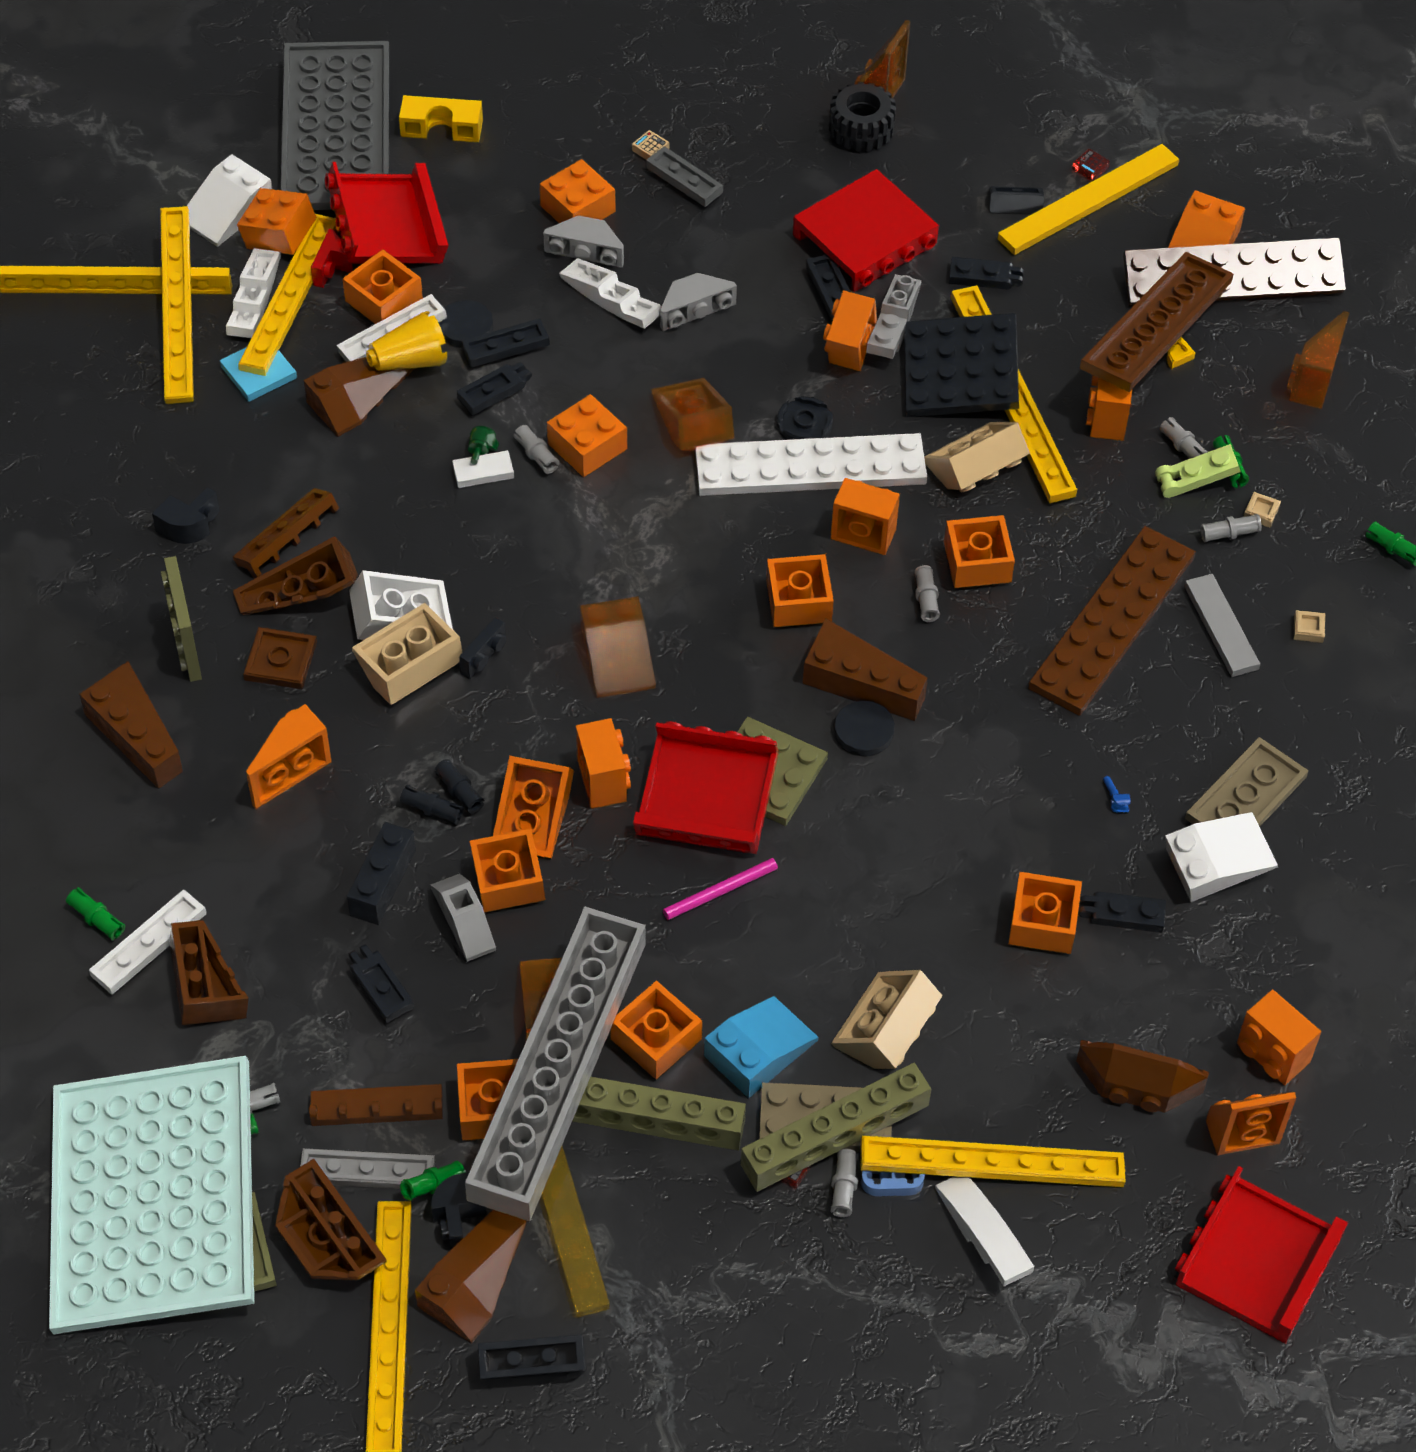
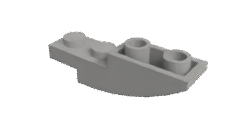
M895 274L882 303L880 316L867 343L866 353L893 359L895 353L899 352L905 336V325L911 319L922 280L914 279L907 275Z

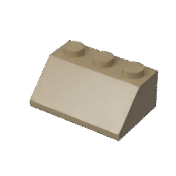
M990 422L926 455L924 459L926 466L947 489L965 492L976 487L975 482L997 476L999 474L998 470L1003 467L1010 468L1022 462L1021 458L1030 454L1018 422Z
M423 603L353 646L352 651L373 688L392 705L458 664L459 656L462 654L460 636L426 603Z
M921 970L878 972L831 1044L836 1049L874 1069H896L903 1062L911 1044L919 1037L920 1030L927 1019L935 1012L936 1005L942 998V994Z

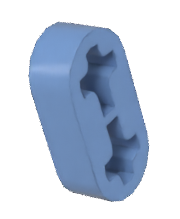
M863 1170L861 1185L863 1190L872 1196H910L921 1191L925 1174H912L914 1182L909 1184L905 1178L906 1173ZM872 1174H879L880 1184H874Z

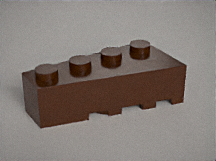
M825 618L804 662L803 684L856 702H875L885 707L890 713L913 721L916 720L925 700L927 677Z
M129 661L79 694L84 714L158 789L183 772L179 751Z

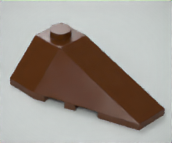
M366 357L327 367L304 380L306 402L339 437L361 425L367 419V414L374 406L378 407L383 402V397L391 389H396L415 368L378 371L374 366L371 367L368 364Z
M334 536L233 590L239 610L244 616L330 597L354 584L358 574L350 553Z
M492 1210L434 1266L415 1289L417 1306L472 1344L494 1315L498 1297L505 1285L509 1267L527 1224L526 1220Z

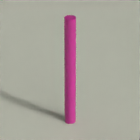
M771 858L664 908V916L667 920L677 917L777 870V863Z

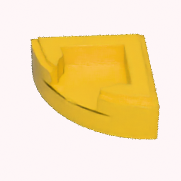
M1182 336L1167 351V362L1171 369L1195 358L1194 350Z

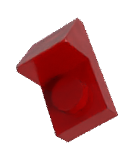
M330 228L311 265L313 286L324 288L328 278H332L335 269L350 273L353 271V265L348 263L346 252H342L340 237L334 229Z

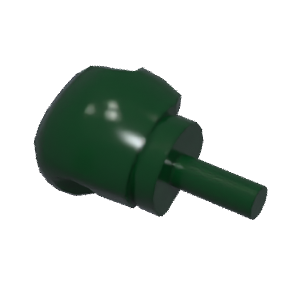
M476 426L470 432L468 451L473 454L470 462L476 465L480 455L488 454L489 450L497 452L499 447L495 431L485 426Z

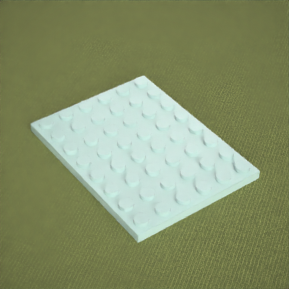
M233 1057L54 1085L50 1331L53 1334L254 1304L249 1060L247 1057Z

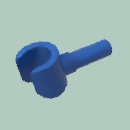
M1110 776L1104 777L1103 781L1111 796V810L1113 812H1129L1130 795L1119 794Z

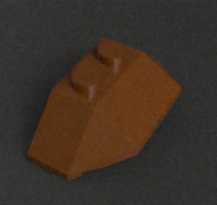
M1081 1040L1076 1060L1101 1097L1109 1098L1112 1102L1118 1104L1128 1103L1140 1106L1149 1112L1160 1111L1166 1113L1203 1094L1209 1072L1201 1069L1198 1070L1195 1066L1181 1060L1115 1043H1092Z
M315 1159L310 1160L285 1176L275 1226L312 1279L359 1280L387 1262L385 1256Z

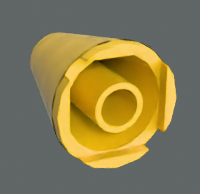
M429 311L422 312L370 343L368 346L369 350L366 351L368 364L371 367L374 366L378 371L444 365L447 362V352L442 353L441 345L446 343L435 316L428 317Z

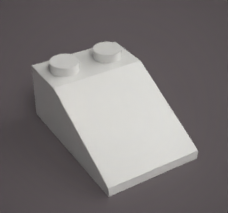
M231 154L213 168L188 203L190 229L215 246H220L239 230L237 223L260 188L272 189L271 179Z
M363 570L349 590L357 639L365 640L423 603H426L453 629L444 582L441 580Z
M1252 812L1196 823L1165 835L1166 850L1191 902L1278 868Z

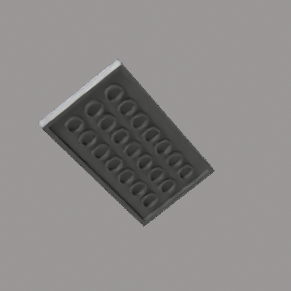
M389 41L284 43L281 190L306 193L313 210H331V195L329 189L325 188V174L329 173L332 162L337 163L339 173L389 174Z

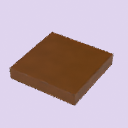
M258 627L243 673L244 680L303 689L316 648L317 637Z

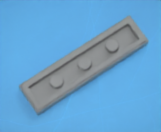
M1209 574L1186 580L1184 587L1231 677L1259 670L1260 662L1214 575Z
M303 1148L300 1165L301 1167L310 1160L315 1159L330 1182L337 1186L400 1189L401 1181L421 1175L425 1169L435 1167V1155Z

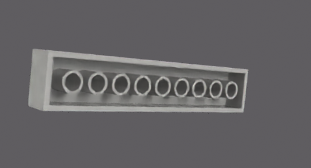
M584 907L465 1181L467 1201L531 1221L646 945V925Z

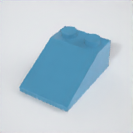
M773 996L728 1018L707 1035L704 1042V1057L749 1099L762 1088V1082L768 1083L816 1043L819 1037Z

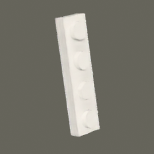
M430 294L338 344V352L346 362L366 357V351L369 350L368 346L370 343L418 314L429 311L428 317L434 315L437 321L440 322L447 318L446 310Z
M183 889L89 969L90 976L113 995L170 946L171 923L198 921L206 915L205 907Z

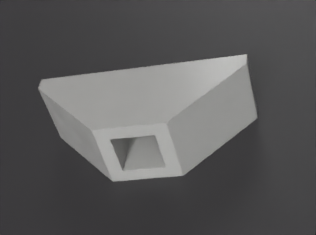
M578 215L544 230V252L617 267H623L624 245L604 220Z
M695 273L673 281L660 309L661 330L665 331L673 327L675 328L684 323L736 305L737 285L735 282L701 273Z
M457 874L431 884V890L466 961L468 962L496 951L483 907L470 881L461 874Z

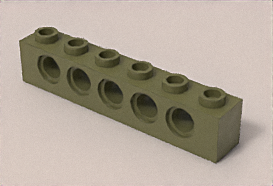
M914 1062L741 1148V1167L756 1192L860 1141L862 1135L870 1136L929 1106L931 1087Z
M590 1077L572 1122L739 1151L745 1124L746 1103Z

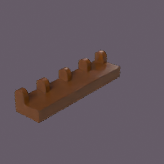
M313 488L233 556L237 566L248 569L253 578L261 576L259 567L268 559L273 563H277L280 560L277 551L290 541L292 545L297 546L301 542L298 534L309 524L317 529L321 525L318 517L327 509L332 513L339 510V506L332 493Z
M442 1084L311 1091V1105H309L311 1125L326 1126L443 1119Z

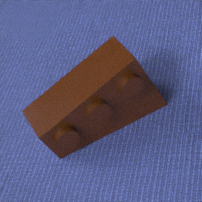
M198 920L171 923L170 950L182 1025L247 1018L249 998L235 980V974L231 967L228 968L221 955V950L205 922Z

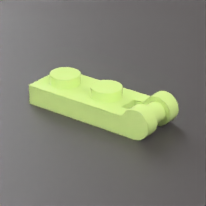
M1231 444L1172 466H1160L1156 469L1155 475L1157 480L1162 483L1161 491L1163 496L1171 498L1241 471ZM1178 477H1181V480H1178V481H1174V480H1173V479H1176V478H1178Z

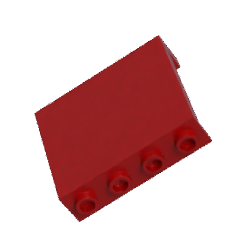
M332 162L329 173L325 174V188L330 191L331 210H335L336 230L341 233L342 252H346L348 263H365L382 249L401 263H443L449 245L426 163H415L412 174L339 173L337 163Z
M878 169L796 214L793 218V236L799 241L808 236L852 278L851 290L853 292L862 287L869 286L874 280L884 274L891 273L896 267L905 262H910L920 253L932 249L937 244L939 225Z
M668 721L665 724L656 722L657 738L640 811L635 812L633 820L636 835L757 854L778 758L777 741L762 735L755 736L754 738L742 736V734L736 731L722 733L712 731L704 726L690 728L683 727L681 724Z
M1238 1166L1233 1177L1227 1174L1218 1191L1223 1194L1219 1202L1212 1200L1204 1216L1208 1220L1204 1229L1198 1226L1189 1243L1194 1246L1189 1255L1183 1253L1175 1268V1271L1179 1272L1176 1286L1286 1344L1334 1254L1348 1222L1336 1216L1331 1225L1240 1178L1243 1168Z

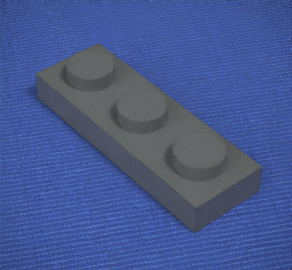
M665 146L646 160V168L704 207L723 193L722 184Z

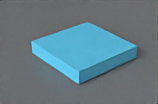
M246 348L220 360L221 368L248 402L297 378L295 369L279 350L266 376L239 370L238 363Z

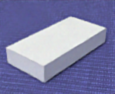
M508 450L480 455L476 465L470 462L472 457L452 460L458 488L514 478V470Z

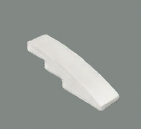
M253 249L240 275V288L233 300V312L226 324V335L252 338L269 300L281 257L280 252Z
M577 258L559 273L564 281L607 311L645 329L660 316V304L641 298L638 288L618 281L617 274L614 271Z
M954 1176L935 1185L936 1191L967 1242L972 1241L984 1263H990L1003 1286L1033 1273L1034 1265L993 1205L969 1177Z

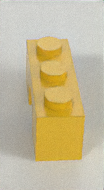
M403 95L399 115L401 137L427 139L430 128L436 125H447L452 128L453 141L479 142L483 123L482 101Z

